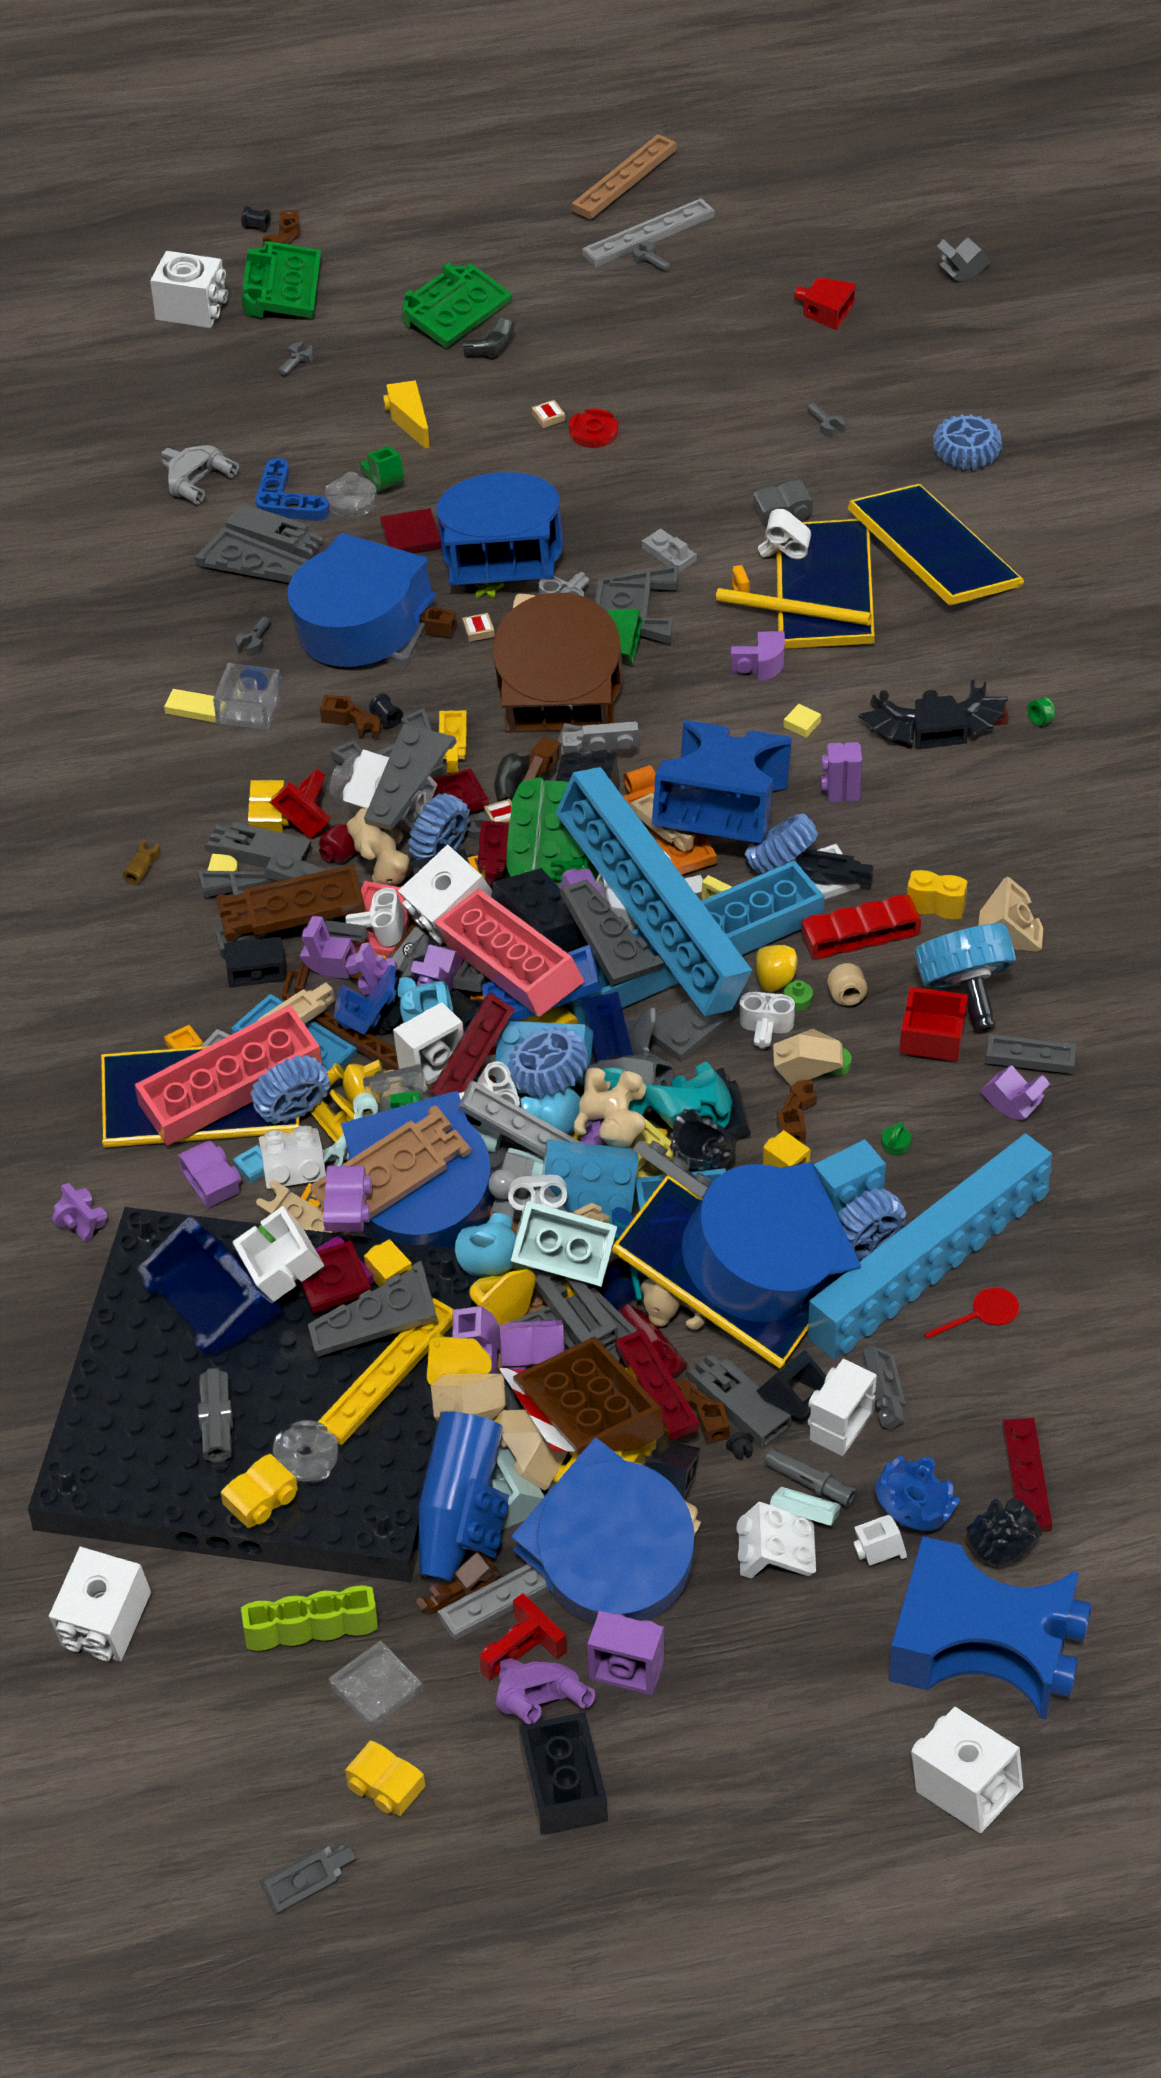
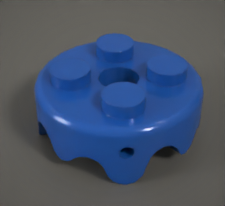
M899 1456L892 1463L887 1462L876 1480L875 1492L881 1506L903 1527L922 1531L939 1529L947 1522L960 1501L959 1497L953 1496V1484L950 1480L941 1482L935 1477V1461L930 1457H922L918 1461L909 1462L903 1456Z

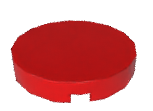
M590 408L580 415L579 412L574 414L569 420V435L571 440L578 445L598 448L606 446L616 439L619 423L609 411Z

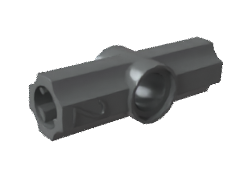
M214 1368L207 1369L204 1374L200 1375L201 1403H198L200 1431H202L204 1459L212 1463H223L227 1458L232 1457L230 1429L233 1428L231 1400H229L227 1372Z

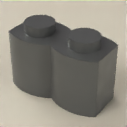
M801 480L788 481L778 487H765L753 493V507L764 527H767L770 513L775 509H784L798 520L805 519L813 513V500Z

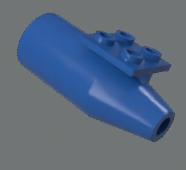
M440 1412L418 1507L420 1576L435 1581L451 1583L468 1550L479 1552L495 1559L497 1548L501 1543V1530L504 1516L508 1511L509 1498L508 1494L490 1486L503 1430L501 1424L467 1413Z

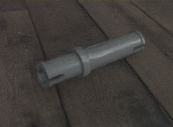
M775 1447L771 1448L766 1455L765 1466L815 1490L816 1495L820 1497L827 1496L847 1508L854 1502L857 1489L834 1479L832 1473L828 1471L822 1473L802 1461L779 1451Z

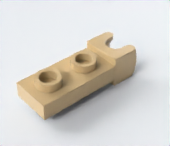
M275 1180L270 1181L269 1185L274 1190L276 1198L272 1201H265L259 1198L256 1201L258 1209L267 1216L284 1206L300 1222L305 1230L329 1233L338 1232L326 1231L323 1223V1211L290 1192L288 1188Z

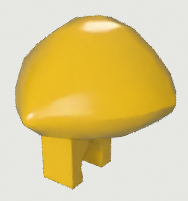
M772 945L758 949L756 954V973L763 992L774 993L792 981L798 963L795 949L786 945Z
M379 1059L365 1066L355 1063L349 1064L345 1069L343 1091L350 1103L353 1104L354 1098L360 1093H370L375 1097L377 1103L380 1101L379 1085L389 1081V1073L387 1070L382 1073H376L382 1070Z

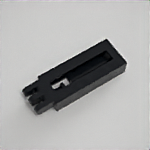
M423 934L409 947L395 974V977L398 979L394 989L397 992L389 1005L384 1004L380 1010L382 1017L377 1025V1031L380 1034L387 1033L398 1023L401 1017L400 997L398 996L399 978H411L417 985L419 977L410 972L413 961L423 963L428 945L439 946L438 942L426 934Z

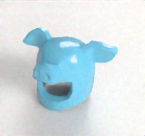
M399 978L398 996L400 997V1012L404 1023L441 1002L453 1012L449 988L445 981H435L416 986V983L411 978Z
M566 1087L565 1093L558 1091L554 1097L551 1094H546L544 1098H541L539 1095L533 1098L525 1096L521 1098V1108L570 1135L573 1131L574 1121L579 1114L580 1097L570 1087Z
M493 1213L488 1223L463 1228L460 1231L456 1240L455 1253L458 1263L464 1271L476 1278H484L505 1274L512 1268L516 1270L528 1269L527 1266L510 1262L516 1234L512 1231L513 1219L501 1213Z

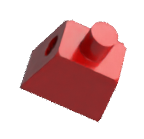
M817 278L810 289L797 286L794 300L804 302L803 315L806 318L837 330L855 304L856 284Z

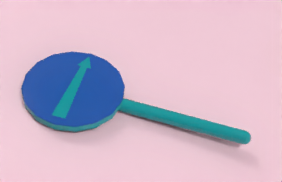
M616 1207L609 1214V1223L617 1226L615 1233L617 1240L634 1219L629 1211L621 1207ZM642 1232L638 1234L629 1246L628 1250L631 1252L632 1249L641 1246ZM629 1264L636 1299L641 1300L642 1294L637 1270Z

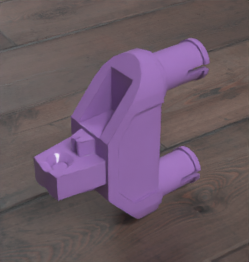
M512 1658L500 1661L499 1679L501 1682L498 1688L496 1706L505 1714L517 1715L527 1724L535 1723L541 1716L542 1711L539 1704L556 1699L569 1698L577 1703L579 1707L585 1708V1706L589 1707L595 1700L594 1689L580 1682L576 1672L565 1665L537 1661L523 1664Z

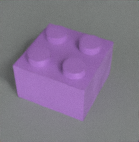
M599 1611L588 1641L589 1679L653 1696L664 1664V1627L648 1620L639 1621L627 1618L622 1614Z

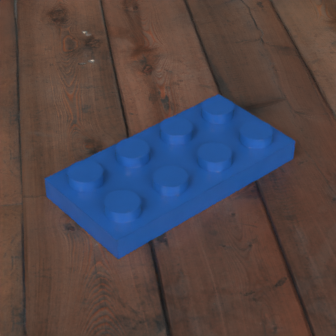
M590 944L567 953L573 958L584 982L552 1006V1008L602 990L594 952ZM493 981L482 985L484 998L488 993H493L515 1008L508 1021H519L536 1015Z

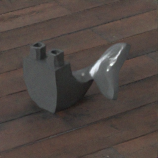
M655 1007L647 1009L636 1022L619 1020L613 1023L617 1041L630 1055L618 1059L600 1060L598 1064L588 1065L587 1068H619L640 1075L642 1081L646 1084L671 1087L670 1082L675 1079L674 1065L651 1053L648 1049L655 1023ZM649 1106L644 1114L654 1113L656 1111L651 1106Z

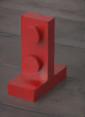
M318 768L299 784L298 788L289 781L272 796L269 802L310 839L326 826L331 818L317 806L318 801L316 797L323 790L321 785L325 774Z
M524 1593L513 1600L514 1618L519 1623L511 1627L507 1635L498 1642L487 1645L479 1655L481 1674L488 1681L499 1675L501 1670L500 1661L510 1658L517 1661L539 1643L556 1660L567 1653L566 1634Z

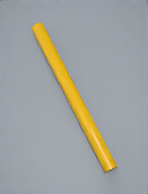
M718 588L716 592V601L865 626L870 625L872 614L869 612Z

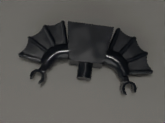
M972 680L970 682V695L965 701L957 703L951 695L938 696L937 691L928 690L923 693L922 699L915 701V709L899 707L892 701H888V692L882 690L879 694L880 699L873 694L870 701L871 706L876 710L861 713L858 715V718L867 722L870 732H878L884 735L888 741L900 740L911 745L913 744L915 732L916 750L967 744L968 731L972 737H976L983 730L993 729L995 721L1005 716L1006 713L1003 710V706L1009 699L1008 697H984L986 695V682H984L983 687L975 688V680Z

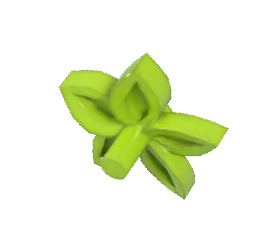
M504 582L473 584L478 588L475 594L476 598L485 593L489 597L495 598L496 590L501 589L504 586Z

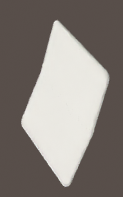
M701 875L684 878L694 893L702 892L703 879Z

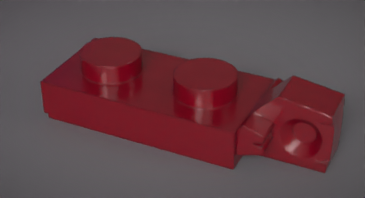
M481 820L477 866L478 870L485 871L484 879L487 884L493 886V882L496 881V873L504 872L506 866L509 823Z
M626 1304L620 1311L622 1316L637 1331L645 1330L671 1376L676 1378L688 1364L677 1353L678 1350L649 1320L643 1311L630 1304Z

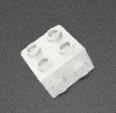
M300 1126L295 1128L294 1132L282 1133L280 1130H273L259 1137L267 1189L271 1188L269 1183L272 1180L277 1181L283 1186L315 1182L326 1175L318 1129L311 1126Z
M758 1502L746 1514L740 1517L737 1523V1532L739 1533L738 1560L740 1561L741 1576L751 1579L769 1563L806 1576H811L816 1572L814 1524L812 1520L762 1502Z

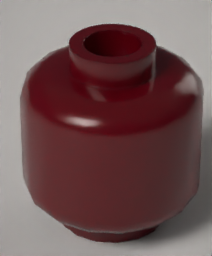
M336 824L319 838V853L327 862L331 861L342 865L358 853L355 850L354 840L348 833L347 825Z

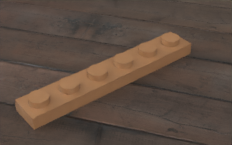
M657 134L572 203V211L591 220L675 152L676 142Z

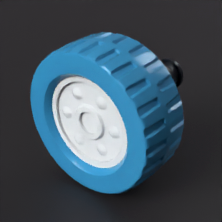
M994 923L970 927L939 936L919 945L915 949V957L923 985L926 988L961 986L963 994L968 995L967 1008L970 1019L974 1024L973 1030L980 1032L994 1028L996 1022L993 1021V1011L984 979L1009 968L1016 961L1013 943L1006 925Z

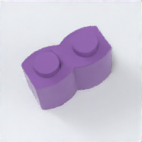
M208 1140L178 1155L181 1172L207 1208L240 1193L238 1184L241 1182L240 1174L235 1166L230 1167L227 1164V1158L221 1146L216 1147L212 1141Z
M327 1166L323 1223L326 1231L363 1232L364 1222L369 1223L370 1205L365 1204L366 1194H371L372 1177L367 1176L365 1166Z
M562 1320L499 1324L502 1366H508L509 1369H527L529 1364H539L564 1351Z

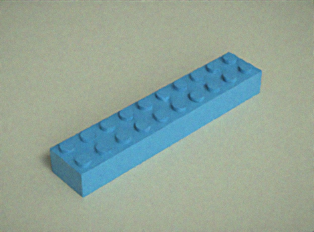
M598 767L573 772L555 812L702 1014L706 1017L732 1010L752 972L748 963L708 912L603 769Z
M794 860L708 897L701 902L738 952L743 955L800 930L802 920L814 914H824L825 896ZM640 928L632 930V933L637 938L641 937L648 944L647 949L655 957L658 955L661 958ZM595 958L602 990L565 1003L564 1006L578 1018V1024L585 1025L680 982L664 962L660 970L610 985Z
M1026 1133L861 1260L860 1269L847 1271L809 1301L808 1339L833 1360L843 1353H849L864 1336L872 1335L887 1318H893L900 1308L909 1301H915L925 1288L930 1284L934 1285L939 1282L944 1273L952 1267H958L972 1251L981 1249L986 1240L994 1234L1001 1233L1010 1221L1015 1217H1021L1034 1202L1043 1200L1049 1192L1052 1153Z

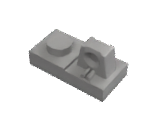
M661 528L642 540V549L667 566L679 565V572L697 561V554L687 547V543H684L678 537H672Z

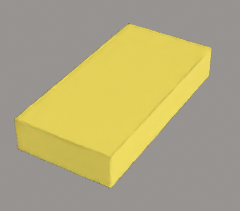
M173 689L164 706L165 714L216 723L225 704L222 697Z

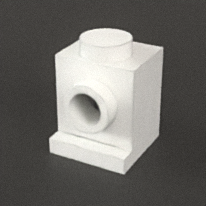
M889 1514L854 1527L858 1538L857 1541L853 1542L859 1560L866 1558L869 1566L897 1555L901 1559L907 1557L901 1533L893 1517Z

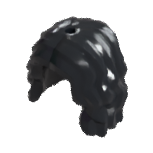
M683 1109L682 1114L677 1116L673 1122V1132L670 1134V1149L673 1151L674 1157L677 1156L690 1165L688 1169L690 1172L721 1169L733 1159V1154L736 1151V1140L732 1135L728 1134L724 1127L713 1123L709 1118L700 1117L694 1109Z
M1015 1498L1010 1499L1006 1503L1005 1509L998 1499H993L987 1512L978 1515L974 1522L966 1528L969 1546L984 1562L1000 1568L1022 1560L1025 1553H1028L1035 1545V1542L1043 1535L1040 1531L1039 1523L1036 1522V1514L1029 1507H1025L1023 1500Z

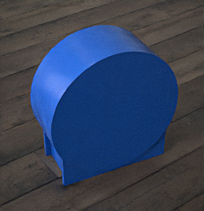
M490 473L472 477L454 485L439 499L437 517L442 557L444 563L449 568V585L554 578V562L561 555L564 543L559 495L549 482L537 476L524 473Z
M340 533L325 551L309 559L295 572L288 586V602L299 642L304 651L319 662L339 667L371 664L399 651L412 639L418 629L420 615L437 597V593L431 590L426 564L429 562V559Z
M458 1090L341 1123L348 1146L349 1161L410 1120L415 1124L429 1115L427 1111L432 1106L437 1105L452 1124V1128L445 1134L452 1130H457L472 1149L468 1156L462 1157L459 1154L448 1161L445 1171L371 1218L369 1223L365 1222L363 1233L366 1237L390 1239L395 1242L411 1245L455 1248L458 1234L463 1228L488 1223L494 1202V1195L491 1194L488 1185L489 1178L492 1175L489 1153L479 1132L467 1121L465 1112L457 1109L461 1101Z
M812 1162L784 1168L763 1164H750L726 1171L709 1186L687 1223L682 1238L684 1265L696 1288L705 1298L724 1312L753 1322H774L794 1316L803 1310L812 1298L847 1271L860 1269L861 1267Z
M596 1437L511 1536L517 1542L513 1552L544 1576L545 1582L556 1600L571 1614L593 1625L599 1611L622 1614L627 1618L639 1621H649L662 1614L676 1601L683 1591L693 1562V1522L686 1502L679 1491L658 1472L646 1466L625 1461Z

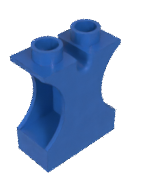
M684 720L681 757L663 760L655 774L651 825L762 843L769 826L772 791L787 789L792 737L758 731H748L744 737L730 736V730L726 726Z
M922 1536L891 1645L889 1681L928 1691L941 1681L955 1676L967 1674L992 1676L1008 1682L1020 1690L1033 1704L1039 1718L1046 1719L1052 1694L1070 1698L1074 1684L1078 1658L1061 1654L1064 1650L1066 1638L1084 1642L1092 1603L1075 1599L1079 1573L1072 1571L1062 1579L1044 1586H1011L993 1580L979 1571L966 1556L962 1545Z

